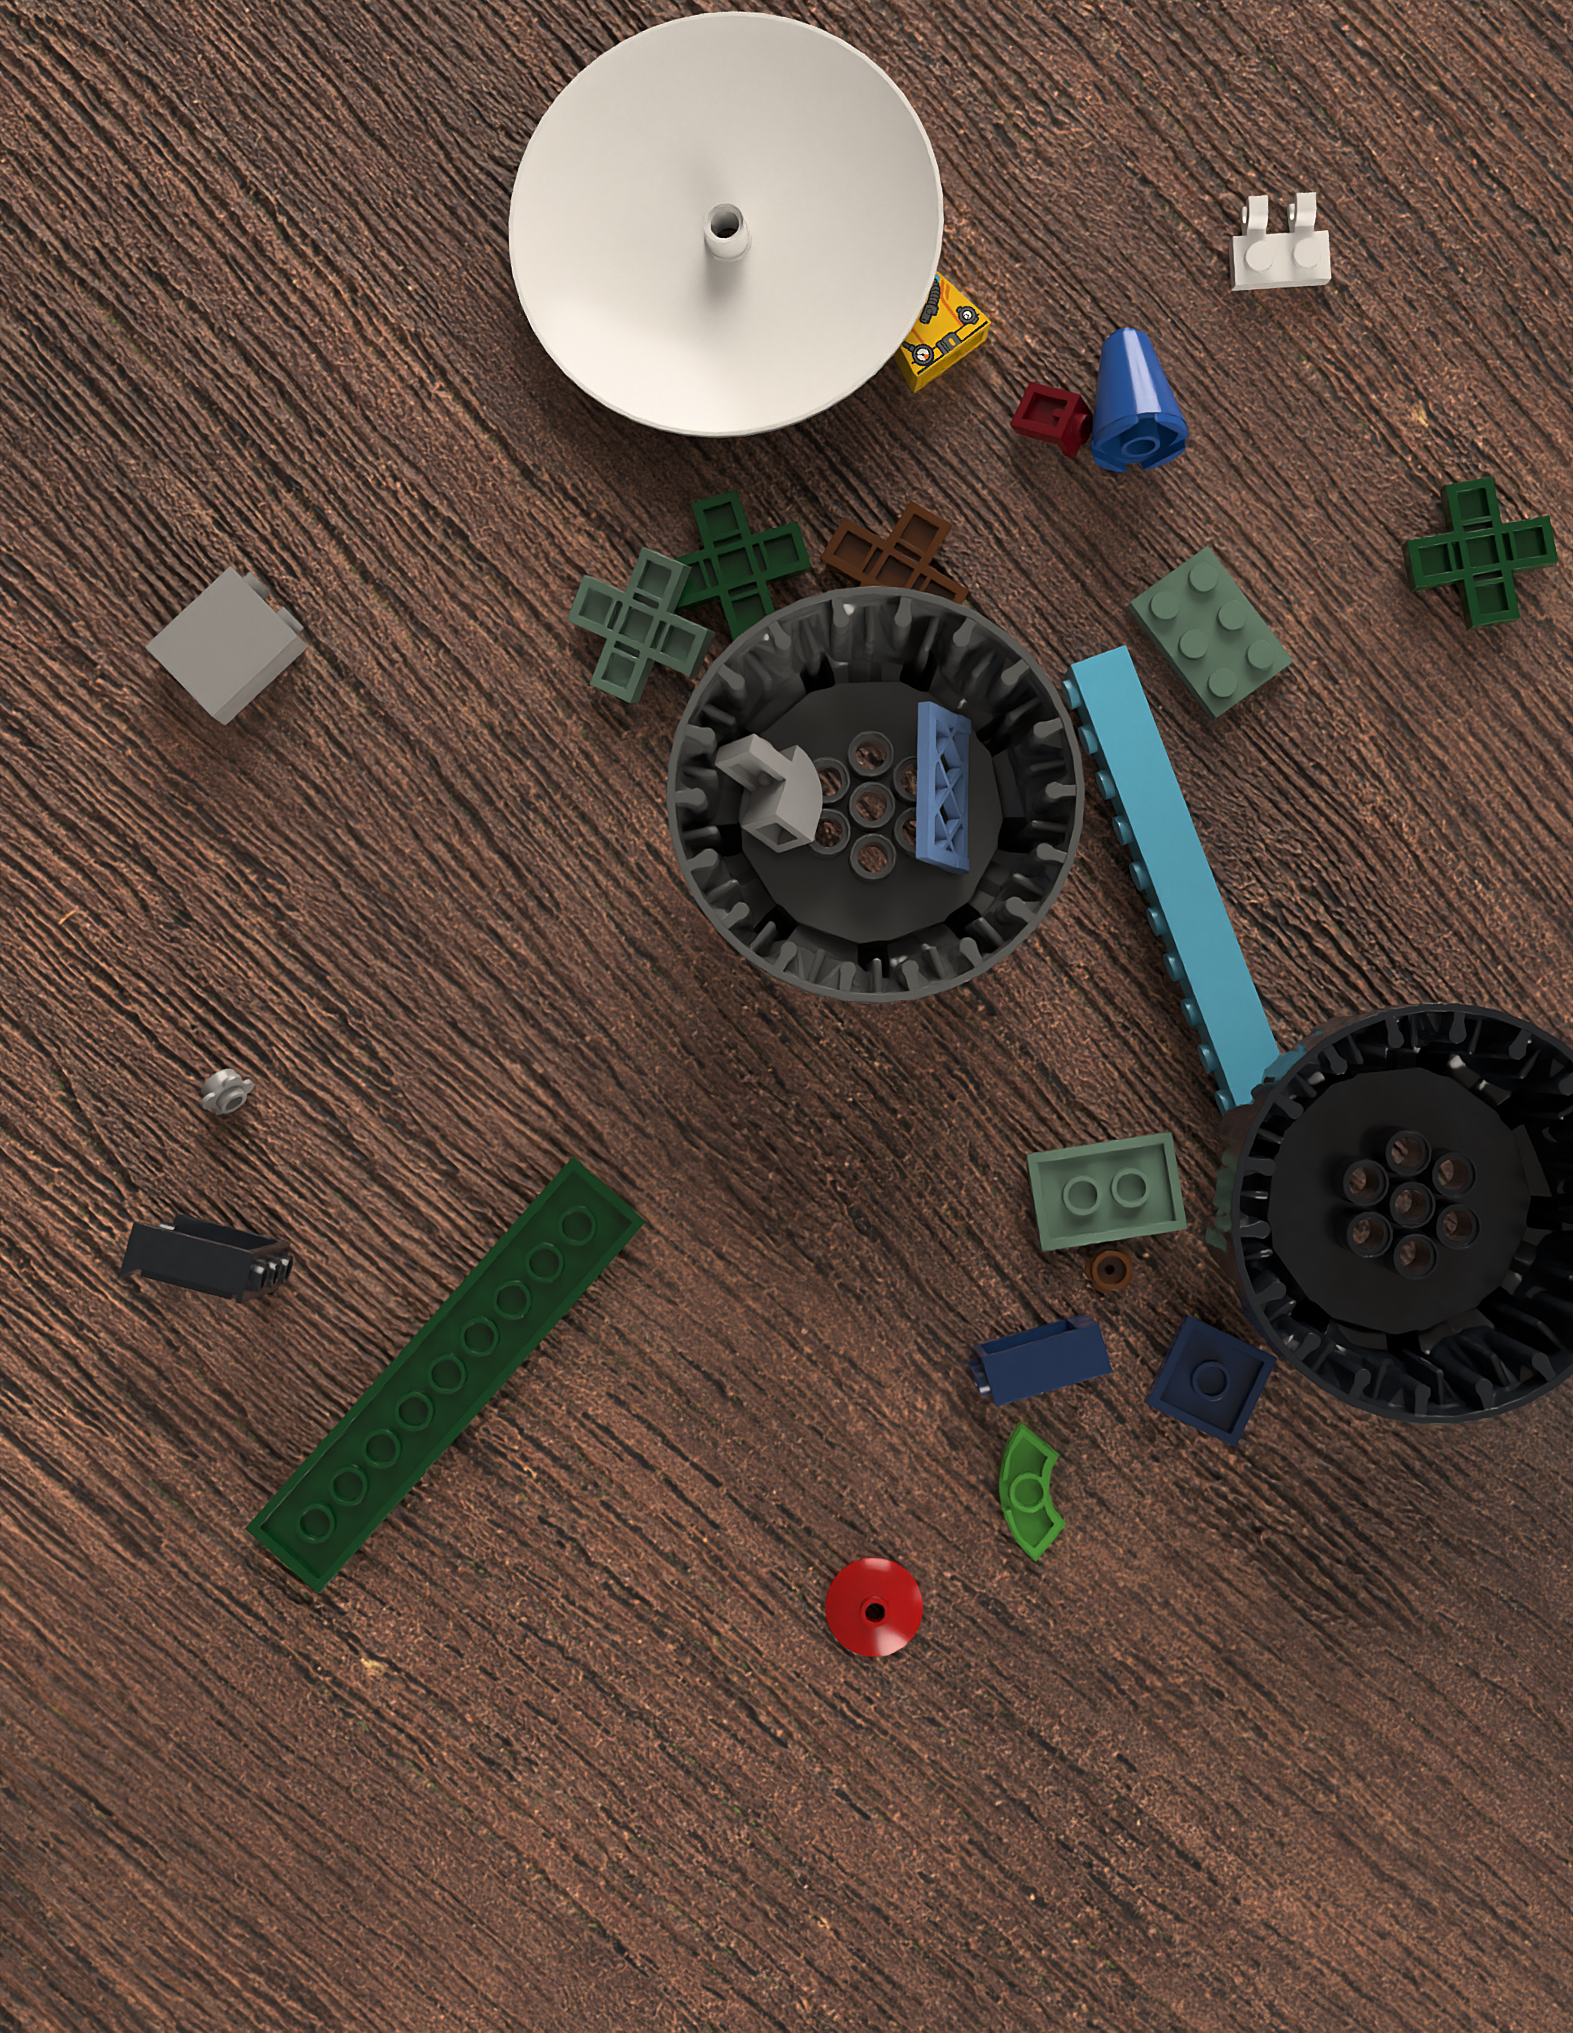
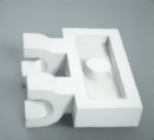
M1316 192L1296 193L1294 204L1287 206L1290 233L1266 234L1268 195L1248 196L1246 207H1241L1240 209L1242 236H1233L1229 242L1231 291L1326 285L1330 281L1331 268L1328 230L1314 231Z

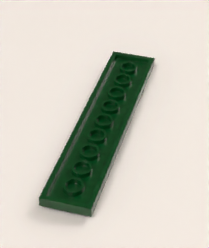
M575 1156L572 1157L245 1529L319 1594L647 1220Z

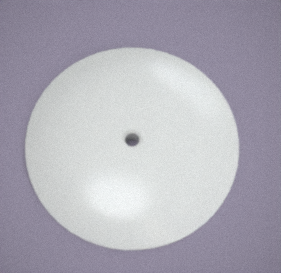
M730 11L704 13L675 19L640 32L600 55L565 87L542 117L519 165L511 196L508 224L512 274L520 303L534 333L548 355L580 389L608 409L648 427L684 436L727 438L745 437L775 431L809 419L850 396L884 366L910 333L926 303L935 279L941 254L944 216L943 192L938 165L926 131L903 92L879 66L864 53L841 38L791 18L765 13ZM734 228L737 230L732 237H717V234L723 229Z

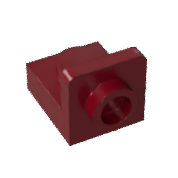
M1029 382L1010 426L1016 434L1056 444L1064 456L1075 458L1081 444L1086 443L1090 437L1093 427V415L1080 394Z

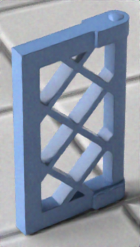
M931 701L919 702L916 859L958 875L969 873L968 782L971 720ZM942 754H944L949 767L947 773H945L940 759ZM942 804L948 817L946 824L939 810Z

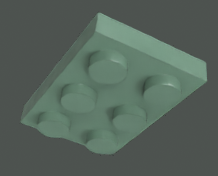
M1208 546L1140 594L1127 606L1212 722L1294 662Z
M1172 1132L1024 1154L1039 1249L1042 1252L1187 1229Z

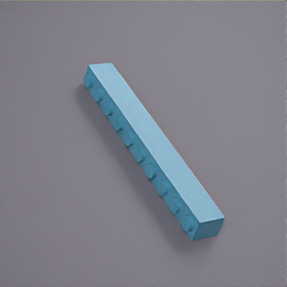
M1126 645L1070 665L1064 674L1066 681L1061 683L1062 691L1071 710L1077 708L1083 724V726L1078 728L1081 743L1085 752L1088 755L1094 753L1100 769L1099 772L1095 773L1099 791L1105 800L1111 798L1117 814V817L1112 818L1114 831L1120 844H1128L1134 859V862L1129 864L1132 879L1139 891L1143 889L1146 891L1151 908L1146 909L1150 927L1156 936L1162 935L1168 950V953L1163 955L1165 967L1173 982L1179 980L1185 999L1180 1001L1181 1009L1190 1027H1197L1203 1043L1197 1047L1198 1054L1206 1072H1213L1220 1089L1215 1092V1099L1224 1117L1227 1110L1240 1104L1250 1103L1253 1099L1250 1093L1256 1085L1261 1084L1264 1070L1278 1058L1280 1053Z

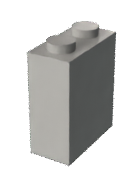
M231 566L145 646L213 718L224 725L229 723L309 647L297 635L304 627L284 607L275 612L269 606L265 599L271 593L251 572L242 578Z

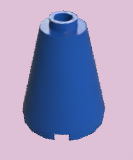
M1121 328L1114 331L1101 346L1090 446L1093 461L1101 468L1115 472H1127L1125 464L1140 462L1142 470L1153 469L1172 461L1183 453L1186 448L1185 439L1186 437L1189 438L1188 426L1148 335L1134 328Z

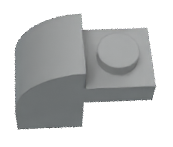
M755 734L720 747L714 765L752 792L741 827L777 853L813 842L821 816L823 795L818 773L808 755L798 745L778 752L771 743L759 738Z

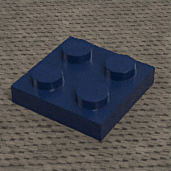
M1184 1314L1143 1402L1236 1447L1277 1357L1192 1316Z

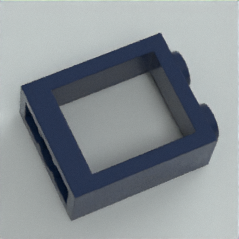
M1084 1313L974 1345L972 1347L976 1359L968 1361L976 1390H979L981 1397L988 1395L996 1407L1113 1373L1099 1324Z

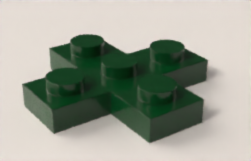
M1493 476L1444 485L1439 492L1447 533L1407 540L1401 545L1410 592L1457 584L1466 631L1515 622L1520 618L1512 574L1549 568L1558 563L1550 516L1546 515L1502 523Z
M737 489L691 503V509L704 550L674 558V560L692 567L674 613L720 600L732 641L764 617L775 612L767 585L799 576L812 570L798 521L751 535Z

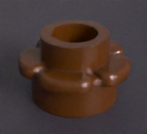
M1103 1245L1095 1249L1092 1258L1087 1259L1085 1274L1088 1279L1093 1281L1092 1286L1097 1291L1110 1294L1113 1290L1121 1291L1130 1284L1133 1262L1126 1251L1122 1249L1115 1250L1112 1245ZM1107 1265H1112L1114 1268L1111 1274L1105 1272Z

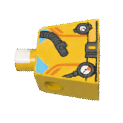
M936 271L934 282L919 317L908 336L893 355L913 393H916L986 341L991 325L990 320L938 271Z

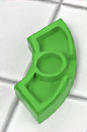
M1019 1421L1011 1432L1002 1452L998 1472V1493L1001 1509L1011 1533L1026 1554L1036 1562L1066 1525V1522L1054 1509L1049 1493L1050 1473L1060 1454Z

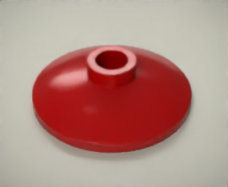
M866 1557L855 1560L843 1567L832 1580L825 1600L826 1618L835 1638L850 1651L863 1656H885L900 1650L914 1637L922 1620L923 1600L916 1580L903 1566L887 1558ZM878 1603L883 1606L884 1613L880 1618L871 1619L865 1613L866 1608L870 1604Z

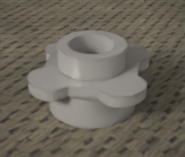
M233 1069L221 1070L212 1075L203 1084L201 1093L204 1098L201 1101V1106L205 1110L212 1108L216 1115L233 1112L246 1101L247 1094L253 1089L254 1083L250 1079L243 1081L241 1076Z

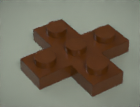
M913 501L909 502L887 541L844 517L820 557V564L859 587L909 588L941 596L960 605L963 604L970 591L929 567L949 534L952 524Z

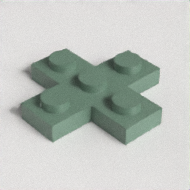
M642 547L626 591L594 577L583 576L567 621L607 639L590 685L629 703L638 704L655 661L689 677L697 678L715 632L674 614L692 567L654 550Z

